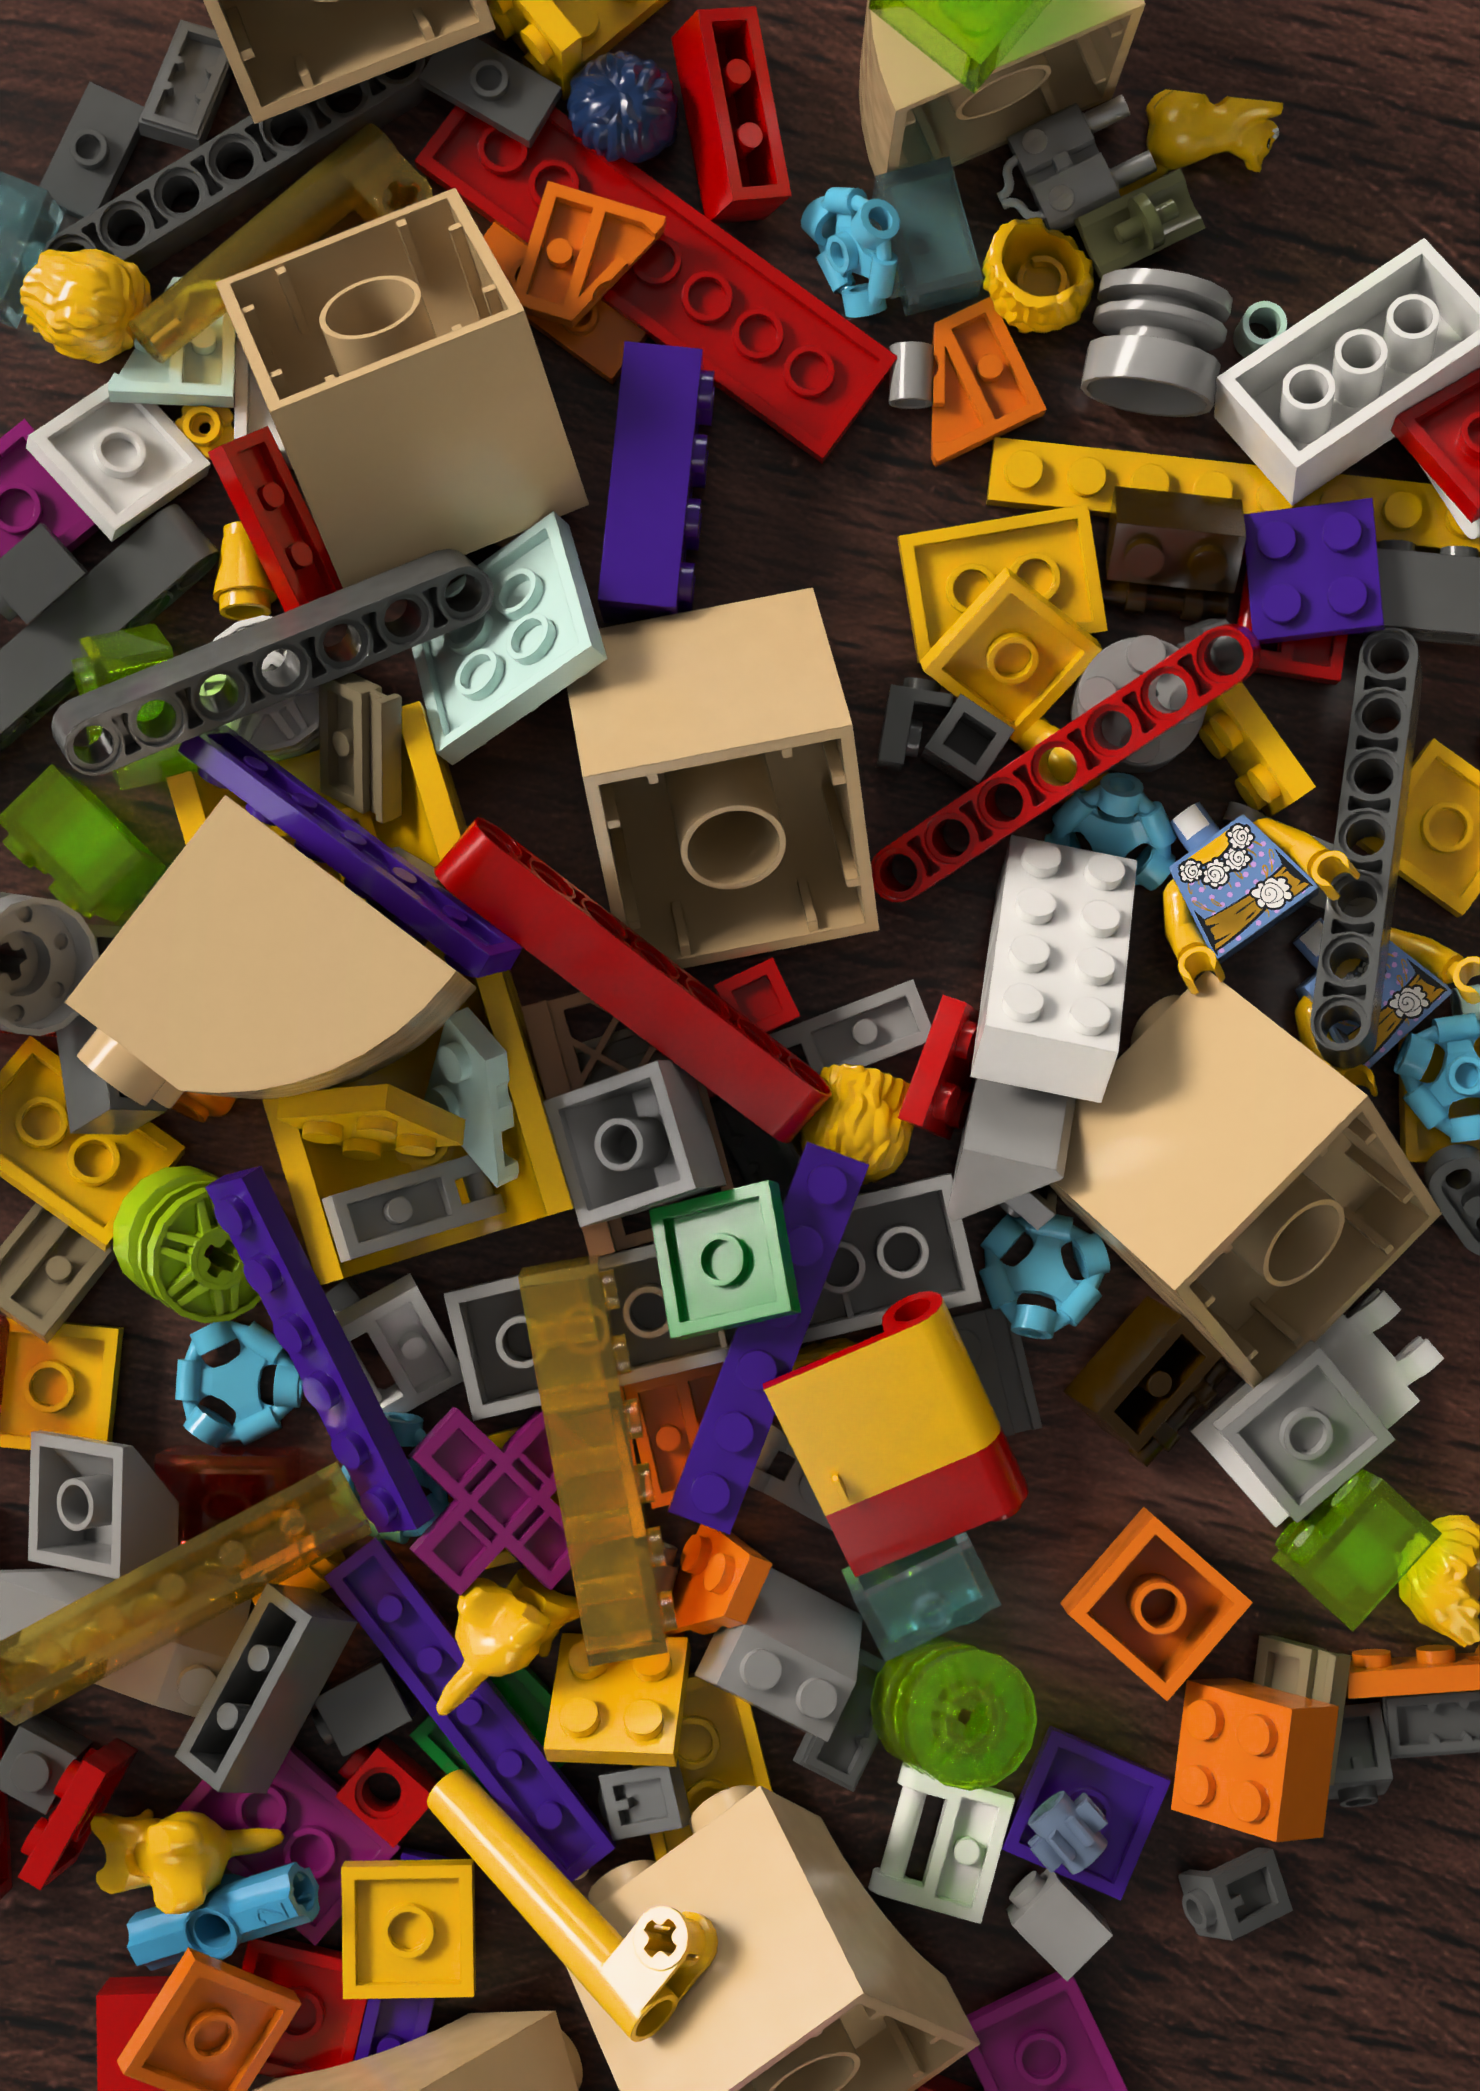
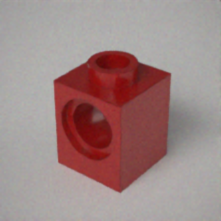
M773 957L714 985L720 998L767 1034L800 1018L799 1011Z
M384 1735L373 1749L366 1744L355 1750L342 1765L338 1773L346 1780L335 1797L394 1848L428 1809V1796L439 1781L389 1737ZM375 1773H388L392 1775L400 1785L401 1795L393 1800L377 1798L369 1788L368 1778Z

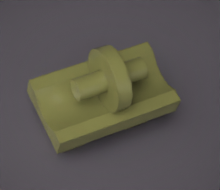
M1181 168L1074 219L1099 279L1104 274L1122 269L1206 228L1191 200Z

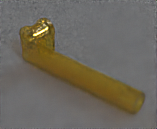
M367 123L129 321L128 325L142 347L156 361L163 364L227 313L215 282L313 244L354 210L367 223L395 212L394 210L396 209L400 210L432 197V188L427 180L399 153L387 135L374 124Z

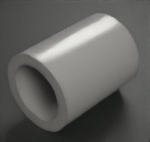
M916 341L892 344L890 351L897 356V359L889 371V405L902 409H921L932 406L933 345Z

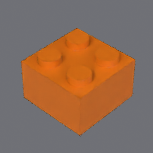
M1145 1507L1138 1512L1060 1602L1071 1618L1166 1701L1173 1696L1253 1603Z
M1236 1678L1187 1680L1171 1810L1273 1842L1322 1838L1324 1835L1339 1706Z

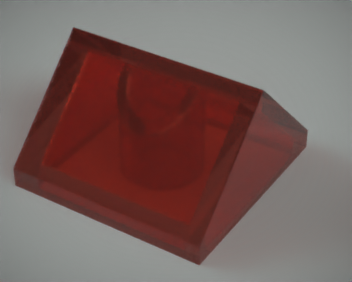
M173 1445L156 1454L154 1462L156 1475L179 1502L178 1546L287 1548L295 1535L298 1534L299 1447L220 1446V1448H215L212 1446Z

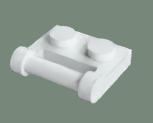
M410 1273L342 1311L333 1310L384 1413H407L464 1381L460 1363ZM366 1332L396 1384L385 1390L376 1387L351 1343V1340Z
M903 1762L897 1781L903 1787L881 1867L873 1869L868 1888L872 1892L890 1899L981 1924L1015 1797L1013 1793L939 1773L923 1765ZM928 1794L945 1800L922 1881L905 1876V1872Z

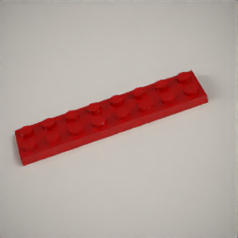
M455 105L414 160L418 170L447 191L456 187L466 205L492 224L493 222L498 224L527 246L548 181L666 216L667 225L664 234L618 280L601 300L645 331L647 337L659 345L703 349L704 370L715 371L714 386L821 464L824 463L889 375V371L897 359L895 354L637 166L626 161L624 158L608 162L604 156L597 155L596 150L585 147L581 138L575 136L572 121L557 108H554L530 149Z

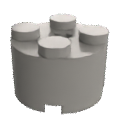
M1142 635L1120 640L1103 649L1093 658L1075 684L1070 705L1071 722L1179 650V648L1157 637ZM1164 674L1156 685V696L1165 708L1179 710L1186 702L1187 687L1179 676ZM1208 705L1110 770L1124 773H1146L1167 765L1194 740L1202 726ZM1109 711L1102 721V733L1109 743L1115 746H1125L1132 735V726L1129 719L1123 713Z

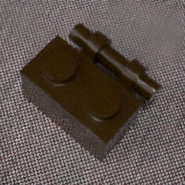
M1115 486L1105 538L1107 579H1102L1101 581L1104 605L1123 607V613L1143 615L1145 609L1179 613L1180 619L1200 621L1202 615L1226 618L1229 593H1235L1246 541L1242 500Z
M1146 1296L1063 1392L1102 1430L1128 1446V1452L1137 1461L1148 1467L1162 1450L1169 1452L1181 1439L1177 1432L1200 1406L1207 1409L1219 1395L1215 1389L1230 1373V1370L1219 1360L1222 1355L1183 1315Z

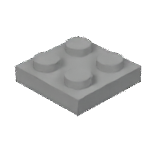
M1312 1340L1213 1423L1215 1428L1296 1523L1301 1521L1396 1440L1321 1347Z

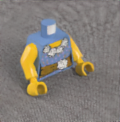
M1200 802L1182 811L1170 824L1175 835L1189 853L1169 867L1173 879L1167 884L1162 894L1165 936L1179 962V972L1191 994L1199 993L1194 980L1198 974L1204 971H1213L1219 982L1224 981L1225 974L1220 964L1319 895V887L1329 899L1333 901L1338 900L1341 896L1331 885L1337 875L1350 873L1354 879L1358 880L1360 873L1344 853L1330 851L1309 833L1273 819L1262 818L1252 822L1243 814L1220 830Z
M1320 917L1292 942L1316 968L1295 989L1300 999L1295 1009L1300 1043L1355 1086L1362 1085L1367 1087L1371 1095L1376 1097L1378 1093L1376 1081L1372 1070L1369 1068L1453 993L1447 984L1454 982L1461 997L1467 1003L1477 1004L1480 1002L1479 993L1472 987L1466 986L1472 977L1480 975V957L1463 958L1459 953L1431 938L1391 927L1377 1042L1374 1052L1365 1063L1355 1068L1342 1069L1332 1066L1323 1059L1311 1031L1310 1019L1324 922ZM1357 958L1348 959L1340 964L1335 975L1345 980L1356 979L1365 973L1369 964ZM1350 1020L1340 1021L1329 1029L1327 1038L1336 1043H1346L1356 1037L1361 1026Z

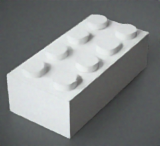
M1423 238L1219 375L1216 379L1217 390L1214 418L1293 506L1395 437L1390 430L1397 415L1480 368V297L1431 244Z
M1011 835L996 889L970 1077L1098 1103L1102 1102L1119 1052L1137 860Z

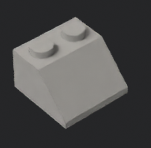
M657 1060L543 1101L580 1228L673 1204L727 1185L696 1080L671 1060Z
M43 1430L31 1432L28 1561L115 1579H125L177 1568L179 1502L132 1445Z
M771 1568L747 1623L730 1629L724 1626L720 1627L714 1633L694 1676L805 1733L828 1742L857 1681L863 1616Z

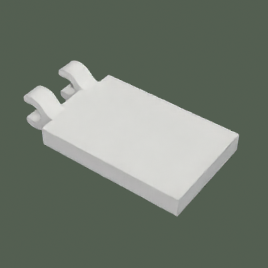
M1375 1288L1346 1315L1342 1314L1315 1343L1321 1347L1388 1430L1420 1402L1407 1386L1429 1373L1444 1357L1428 1339L1425 1338L1423 1340L1420 1336H1417L1394 1357L1373 1332L1388 1323L1401 1309L1384 1290L1380 1291L1378 1288ZM1242 1380L1188 1429L1274 1527H1277L1289 1515L1213 1425L1217 1419L1253 1390L1248 1383Z

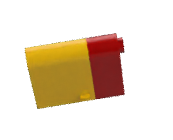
M918 1292L893 1304L882 1317L883 1333L763 1383V1389L855 1578L989 1521L1006 1520L1020 1510L1022 1503L1029 1494V1486L945 1301L937 1292Z

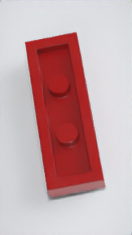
M266 426L209 451L208 455L284 611L287 612L343 589L323 539L269 427Z

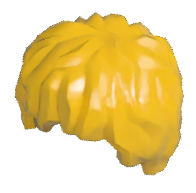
M1038 217L1028 220L1013 219L1006 224H1002L993 235L989 250L983 261L982 272L985 278L982 283L983 289L990 294V298L994 303V310L1007 321L1008 325L1016 326L1019 332L1024 334L1032 331L1047 333L1052 330H1060L1079 321L1081 313L1091 300L1094 288L1092 260L1086 258L1084 251L1078 249L1073 237L1065 236L1059 230H1048L1042 218Z
M83 249L73 252L46 250L41 252L38 263L24 277L23 286L20 288V302L24 306L23 314L27 316L26 323L33 326L34 332L40 333L46 342L52 343L55 350L71 359H85L97 364L103 363L123 351L130 350L134 346V340L147 320L149 306L152 301L150 283L136 264L125 262L117 256L98 249Z
M833 1064L830 1067H823L819 1075L830 1087L832 1095L800 1130L802 1151L806 1142L809 1141L869 1164L862 1185H867L869 1182L876 1183L891 1175L907 1156L914 1129L913 1125L898 1118L910 1083L905 1082L901 1078H895L890 1073H882L879 1069L865 1068L861 1065Z
M1448 1515L1437 1518L1431 1523L1424 1524L1421 1529L1415 1530L1413 1538L1407 1540L1405 1546L1400 1551L1397 1561L1399 1597L1410 1608L1419 1623L1451 1638L1460 1646L1466 1647L1480 1641V1620L1478 1618L1480 1613V1602L1478 1601L1480 1597V1525L1472 1521L1467 1515Z

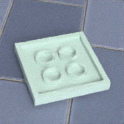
M554 511L477 565L488 575L493 584L494 591L491 607L483 617L473 623L412 647L435 750L439 756L451 765L456 764L477 748L485 745L490 739L537 709L541 704L607 659L569 524ZM466 574L446 588L445 598L453 597L460 593L465 586Z

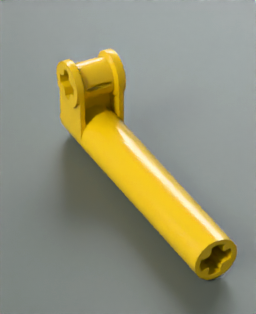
M458 1769L447 1774L430 1792L427 1806L624 2033L632 2041L641 2042L660 2030L674 2013L679 2001L704 1970L711 1965L716 1956L718 1938L716 1929L711 1921L699 1913L688 1911L681 1913L675 1908L658 1906L646 1911L624 1939L466 1770ZM656 1924H658V1925H661V1926H663V1927H662V1928H658V1927H654V1926H655ZM688 1954H693V1955H697V1956H696L695 1958H693V1957L687 1956V1955H688Z

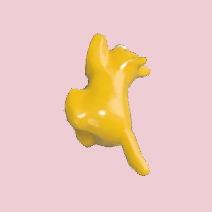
M1168 89L1154 95L1145 110L1149 121L1146 146L1154 159L1157 171L1119 189L1120 196L1163 177L1171 170L1188 166L1211 155L1226 151L1242 159L1248 170L1260 172L1263 159L1268 155L1272 144L1279 136V128L1269 118L1277 117L1282 113L1283 103L1226 96L1219 103L1213 104L1209 101L1206 94Z
M526 1568L518 1570L507 1588H503L487 1578H476L458 1599L457 1609L459 1616L455 1639L464 1662L462 1667L444 1687L436 1705L438 1714L448 1715L489 1676L502 1677L523 1669L531 1663L537 1654L541 1657H547L551 1650L552 1642L559 1634L560 1628L586 1613V1602L580 1598L564 1595L544 1587Z
M146 1809L134 1817L97 1813L90 1822L93 1833L100 1839L106 1852V1863L96 1874V1882L101 1890L109 1894H115L140 1887L152 1886L155 1905L165 1914L187 1913L204 1904L206 1895L221 1883L230 1858L261 1853L281 1844L284 1839V1834L279 1829L251 1828L224 1830L205 1814L195 1811L176 1812L164 1819H153V1811L150 1809Z

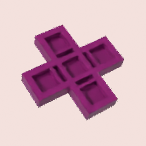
M547 1404L540 1405L501 1449L459 1409L452 1407L408 1456L454 1500L409 1549L460 1596L504 1548L544 1587L552 1590L595 1541L550 1497L594 1449Z

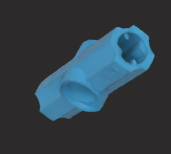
M297 1862L246 1878L236 1874H225L222 1877L221 1883L206 1895L204 1904L193 1911L183 1914H165L155 1906L136 1912L127 1923L129 1932L127 1948L136 1966L144 1965L150 1971L178 1963L188 1947L218 1960H223L232 1955L240 1943L312 1922L320 1911L318 1902L319 1885L310 1867H300Z

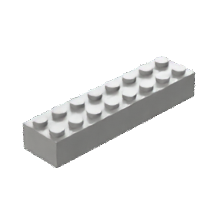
M940 1174L858 1194L802 1343L882 1325V1317L888 1308L897 1301L918 1292L933 1291L939 1293L943 1297L948 1309L981 1301L962 1219L953 1221L947 1214L953 1183L951 1174ZM654 1242L592 1259L588 1257L465 1286L444 1293L473 1421L724 1362L736 1328H731L684 1340L670 1339Z

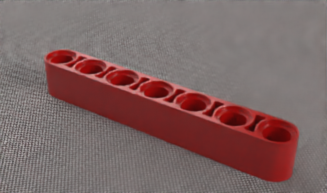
M1224 624L1207 630L881 849L871 862L874 890L881 898L891 902H904L929 890L1246 680L1257 669L1261 659V647L1257 637L1248 628L1239 624ZM1221 636H1229L1236 639L1244 651L1243 663L1235 673L1220 671L1211 659L1212 646ZM1164 674H1174L1185 682L1187 699L1179 710L1165 708L1158 701L1156 685ZM1109 711L1123 713L1131 723L1132 735L1125 746H1115L1104 738L1102 721ZM1055 747L1069 750L1075 757L1077 772L1070 782H1062L1056 779L1049 770L1048 758ZM1002 783L1015 786L1021 793L1023 808L1017 817L1004 815L996 805L995 794ZM949 819L958 820L967 827L970 842L964 852L951 849L944 840L943 828ZM897 854H903L914 862L917 869V878L913 886H905L895 879L892 872V862Z
M477 817L434 868V873L440 883L455 897L775 1139L783 1143H790L831 1097L832 1091L828 1084L809 1065L493 823Z

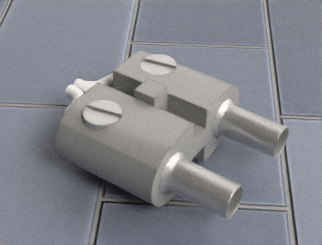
M1122 94L1085 113H1082L1078 104L1074 103L1006 137L1013 156L1007 160L1003 167L1002 174L1005 185L1003 190L997 193L1004 210L1010 207L1016 208L1023 218L1027 220L1035 217L1042 218L1048 230L1055 229L1063 232L1076 225L1074 219L1121 197L1119 189L1157 171L1156 164L1149 150L1111 169L1108 167L1102 153L1098 151L1093 134L1130 116L1128 105ZM1016 165L1027 188L1029 187L1033 195L1034 203L1038 209L1037 212L1030 211L1024 202L1017 198H1008L1014 187L1012 170Z

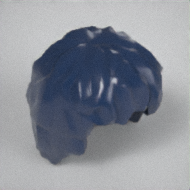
M619 50L615 54L607 52L598 56L595 60L588 61L580 71L573 75L570 81L571 93L567 103L568 119L572 121L575 136L581 138L585 147L596 150L597 155L604 156L608 162L624 158L628 162L642 163L659 155L666 147L673 145L677 138L676 129L679 126L678 98L674 92V85L669 78V73L659 68L656 62L651 59L642 60L629 51Z

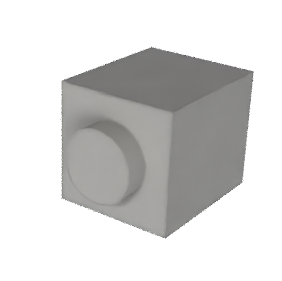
M1048 1869L1041 1875L1036 1871L1026 1875L1015 1886L1009 1896L1012 1904L1006 1910L1011 1925L1066 1981L1113 1936L1106 1919L1064 1876L1055 1872L1050 1873Z

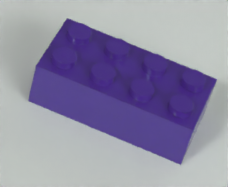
M624 342L598 591V603L603 623L626 624L693 611L696 576L694 575L695 563L686 562L687 550L699 551L702 513L701 499L692 498L693 487L705 488L709 456V450H707L708 435L699 434L700 425L712 426L715 399V371L704 370L703 349Z

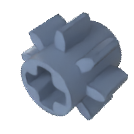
M1059 1791L1042 1803L1029 1818L1028 1825L1034 1830L1036 1835L1028 1841V1844L1031 1847L1030 1850L1050 1873H1053L1063 1864L1074 1875L1091 1865L1107 1847L1108 1841L1099 1831L1108 1824V1821L1102 1811L1085 1792L1073 1802L1065 1791Z

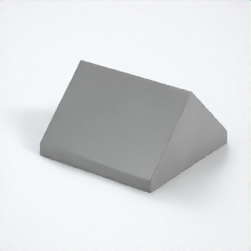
M976 1078L963 1127L947 1208L948 1216L953 1221H957L1063 1179L1076 1098Z

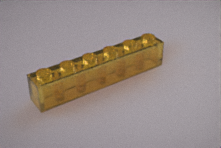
M599 1254L521 1268L518 1280L589 1667L668 1653L667 1631L677 1630L678 1622L672 1590L660 1592L656 1574V1567L667 1566L666 1554L660 1526L648 1528L644 1503L655 1502V1494L649 1462L636 1463L632 1439L642 1438L644 1434L637 1398L625 1400L621 1375L632 1373V1366L626 1334L614 1336L609 1310L620 1308L614 1269L602 1271Z
M338 1462L323 1468L1 1640L0 1716L16 1726L263 1592L267 1583L279 1584L371 1534L372 1531L368 1519Z

